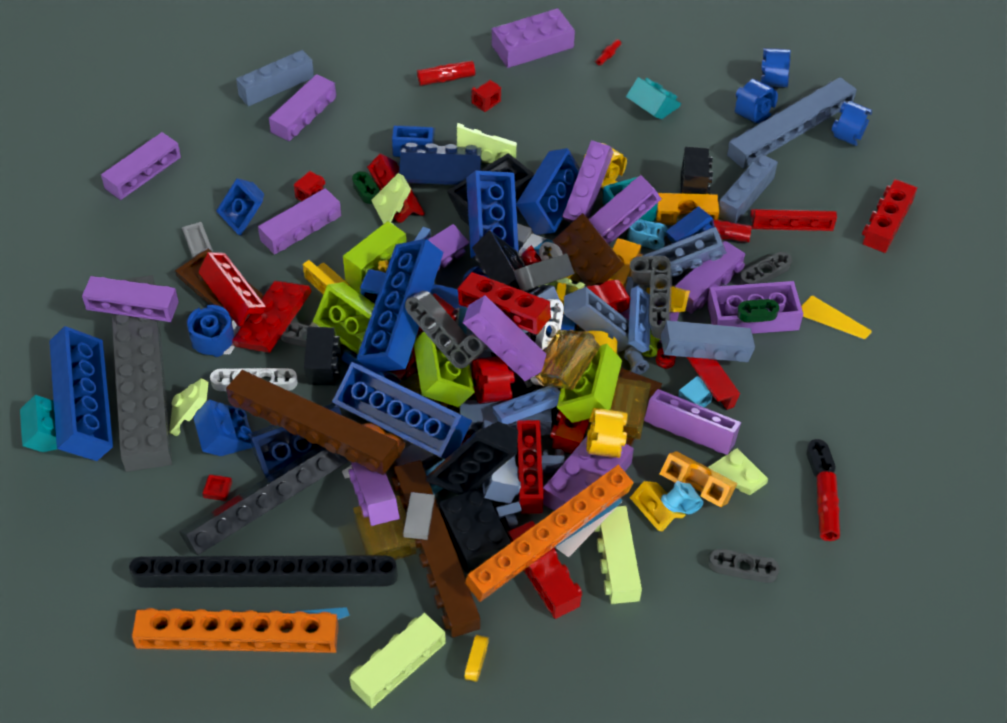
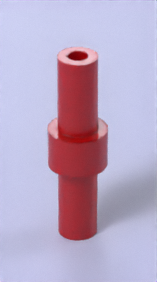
M616 39L610 46H607L602 51V55L596 60V64L602 66L607 59H611L617 48L621 45V41Z

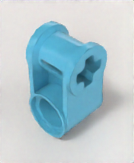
M638 219L628 228L627 241L640 244L642 247L658 250L665 246L664 237L668 228L662 223Z
M680 481L674 483V488L668 494L661 496L662 503L672 512L693 514L704 504V501L690 483H682Z

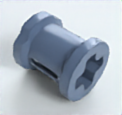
M633 346L625 351L623 356L629 362L631 372L640 375L649 369V363L644 360L641 351Z

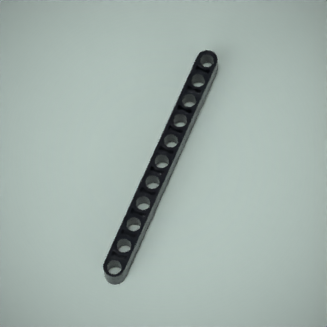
M387 555L141 556L133 559L129 565L133 582L141 588L387 587L393 585L398 577L396 561L393 557ZM386 569H387V570H391V571L386 572V573H385V572H382L383 570H386ZM263 570H269L266 573H260ZM287 570H293L290 573H285ZM311 570H318L314 573L309 572ZM335 570H342L338 573L333 572ZM359 570H366L365 572H362V573L357 572V571H359Z

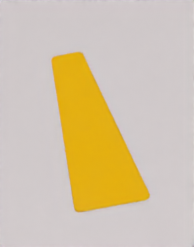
M810 296L801 306L803 317L859 338L866 339L872 332L815 296Z

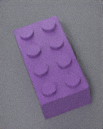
M557 8L492 28V47L506 67L510 68L574 48L575 30Z
M794 281L710 287L707 306L712 325L751 328L752 334L795 331L800 328L803 311ZM772 299L779 305L778 316L773 321L748 323L741 321L737 317L738 306L743 301Z
M586 436L543 487V504L555 511L618 464L626 471L632 463L634 448L625 443V446H622L620 458L588 454L586 450Z

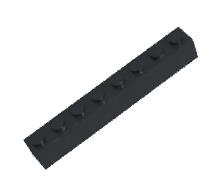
M319 445L180 530L179 533L190 552L199 555L344 465L349 460L340 454L331 453L325 447Z

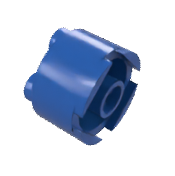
M764 48L762 83L770 87H788L790 49Z
M751 79L744 87H740L737 90V102L734 112L754 123L760 124L770 117L769 111L771 107L775 108L778 92L758 80Z
M852 101L844 102L840 109L841 117L839 121L835 120L831 131H833L835 138L857 146L856 139L861 140L869 123V120L866 118L868 114H872V109Z
M207 305V308L195 309L189 315L187 320L188 332L192 348L197 352L219 357L233 344L234 330L232 320L225 308L218 305Z

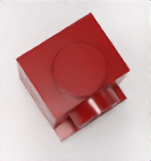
M489 80L477 89L475 87L472 88L471 103L484 112L501 102V87L492 80Z
M309 171L294 183L295 198L302 202L323 190V186L326 184L324 178Z

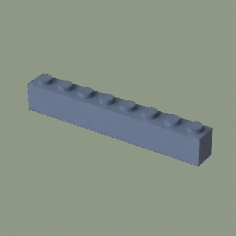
M841 77L829 82L826 86L815 90L809 96L803 97L797 103L789 105L780 113L774 114L768 120L762 121L756 127L748 129L737 138H733L729 142L727 156L741 168H746L753 163L760 153L765 156L840 112L844 102H854L857 89Z

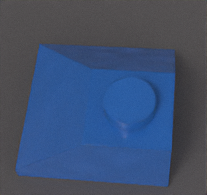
M237 178L216 212L238 235H242L262 204L264 193L253 182Z

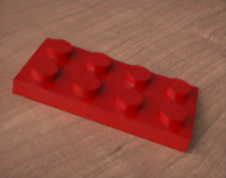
M274 281L261 299L266 306L264 313L250 314L232 340L234 346L270 353L312 293L310 286Z

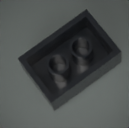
M483 487L439 502V510L451 542L467 574L511 543L490 499L484 498Z

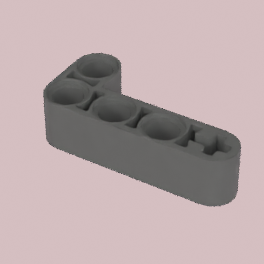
M568 254L531 264L514 271L519 288L523 291L575 274Z
M665 256L635 257L630 262L631 277L636 284H650V329L653 337L661 339V333L666 320L671 321V263Z
M420 291L406 300L405 308L408 314L456 368L466 367L488 348L474 333L467 336L428 291Z

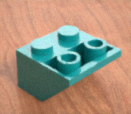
M638 77L626 95L628 99L659 119L665 118L682 104L676 100L677 95L665 90L662 85L647 77L645 80Z
M34 395L20 409L22 446L40 452L57 450L54 401Z

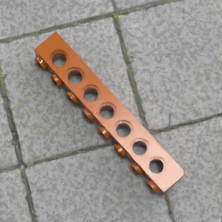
M618 464L469 573L465 584L479 602L483 601L627 494L634 482Z
M147 608L136 611L132 639L136 649L336 653L338 619L337 614L321 612L319 614H307L302 611L295 613H282L280 611L258 613L253 610L245 612H232L230 610L211 612L204 609H197L195 611L171 609L170 611ZM160 626H166L164 629L158 630ZM186 626H192L188 630H182ZM210 627H216V629L212 631L207 630ZM236 627H241L238 631H232ZM260 628H267L265 631L262 632L257 631ZM286 628L292 629L289 632H282ZM309 629H316L313 633L307 632Z

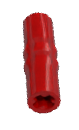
M472 60L417 70L420 86L475 76V66Z
M713 219L714 227L717 228L722 240L749 243L751 225Z
M825 471L817 475L820 538L825 541H835L840 538L837 476L833 472Z

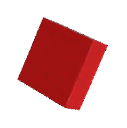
M209 474L202 493L203 498L226 501L232 485V478Z

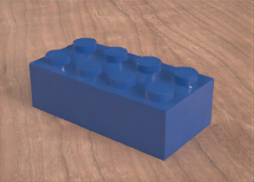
M568 148L547 153L516 203L535 235L555 233L563 219L562 216L580 171L577 162Z
M474 171L466 177L471 258L476 256L472 247L489 230L519 253L514 173Z

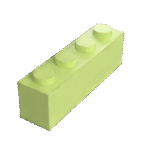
M619 506L594 530L599 532L597 550L598 553L603 555V559H600L601 573H606L607 580H604L605 595L610 596L611 604L640 601L642 591L627 507Z
M425 613L419 618L412 619L402 633L395 634L390 639L388 645L382 650H376L367 663L354 669L350 676L351 689L368 706L373 708L446 644L445 631Z

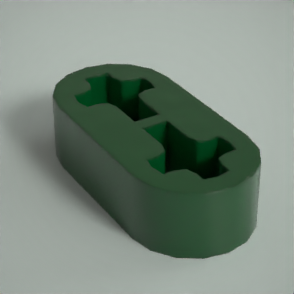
M363 171L356 172L352 176L353 188L364 203L373 204L371 200L379 193V188L368 173Z
M772 299L743 301L738 306L737 317L741 321L748 323L773 321L778 316L779 305Z

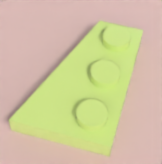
M457 123V147L475 145L482 148L481 163H493V161L495 162L507 153L516 159V142L495 135L489 136L481 133L480 130H471Z

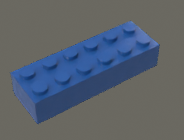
M428 239L395 244L356 359L373 372L406 369L419 325L408 314L405 302L420 291L425 290L431 293L444 253Z
M64 326L49 341L57 449L98 461L113 447L103 340Z
M351 362L332 403L443 459L449 457L460 447L472 423V420L354 362Z

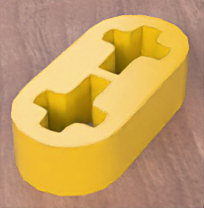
M475 636L464 679L478 682L489 637Z

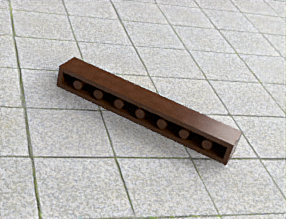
M241 370L226 387L228 400L232 406L240 407L255 417L259 416L274 426L278 425L287 429L291 434H297L306 438L310 443L323 446L329 452L340 454L350 462H357L372 472L384 475L399 456L398 442L245 370Z
M421 460L394 467V477H391L394 490H399L400 496H398L399 505L406 512L408 511L411 492L434 495L430 483L425 481L427 475ZM435 499L428 540L412 538L415 548H420L421 554H419L422 568H427L429 574H426L430 589L434 588L436 592L434 595L437 609L441 608L444 614L441 616L443 627L445 630L449 629L453 638L480 630V616L470 589L465 584L464 573Z

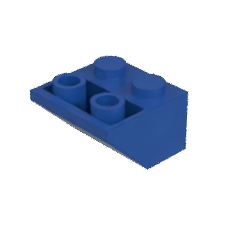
M394 126L392 136L393 157H400L402 144H434L435 128Z
M698 206L666 230V235L671 243L674 244L714 228V221L707 212Z
M208 400L193 416L202 452L224 456L252 448L248 434L252 432L245 410Z

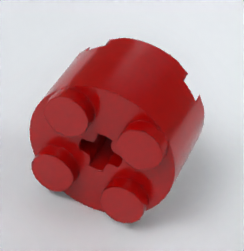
M498 356L474 360L472 362L471 375L476 383L474 395L477 402L492 403L512 400L510 384L514 383L513 370H509L508 365Z

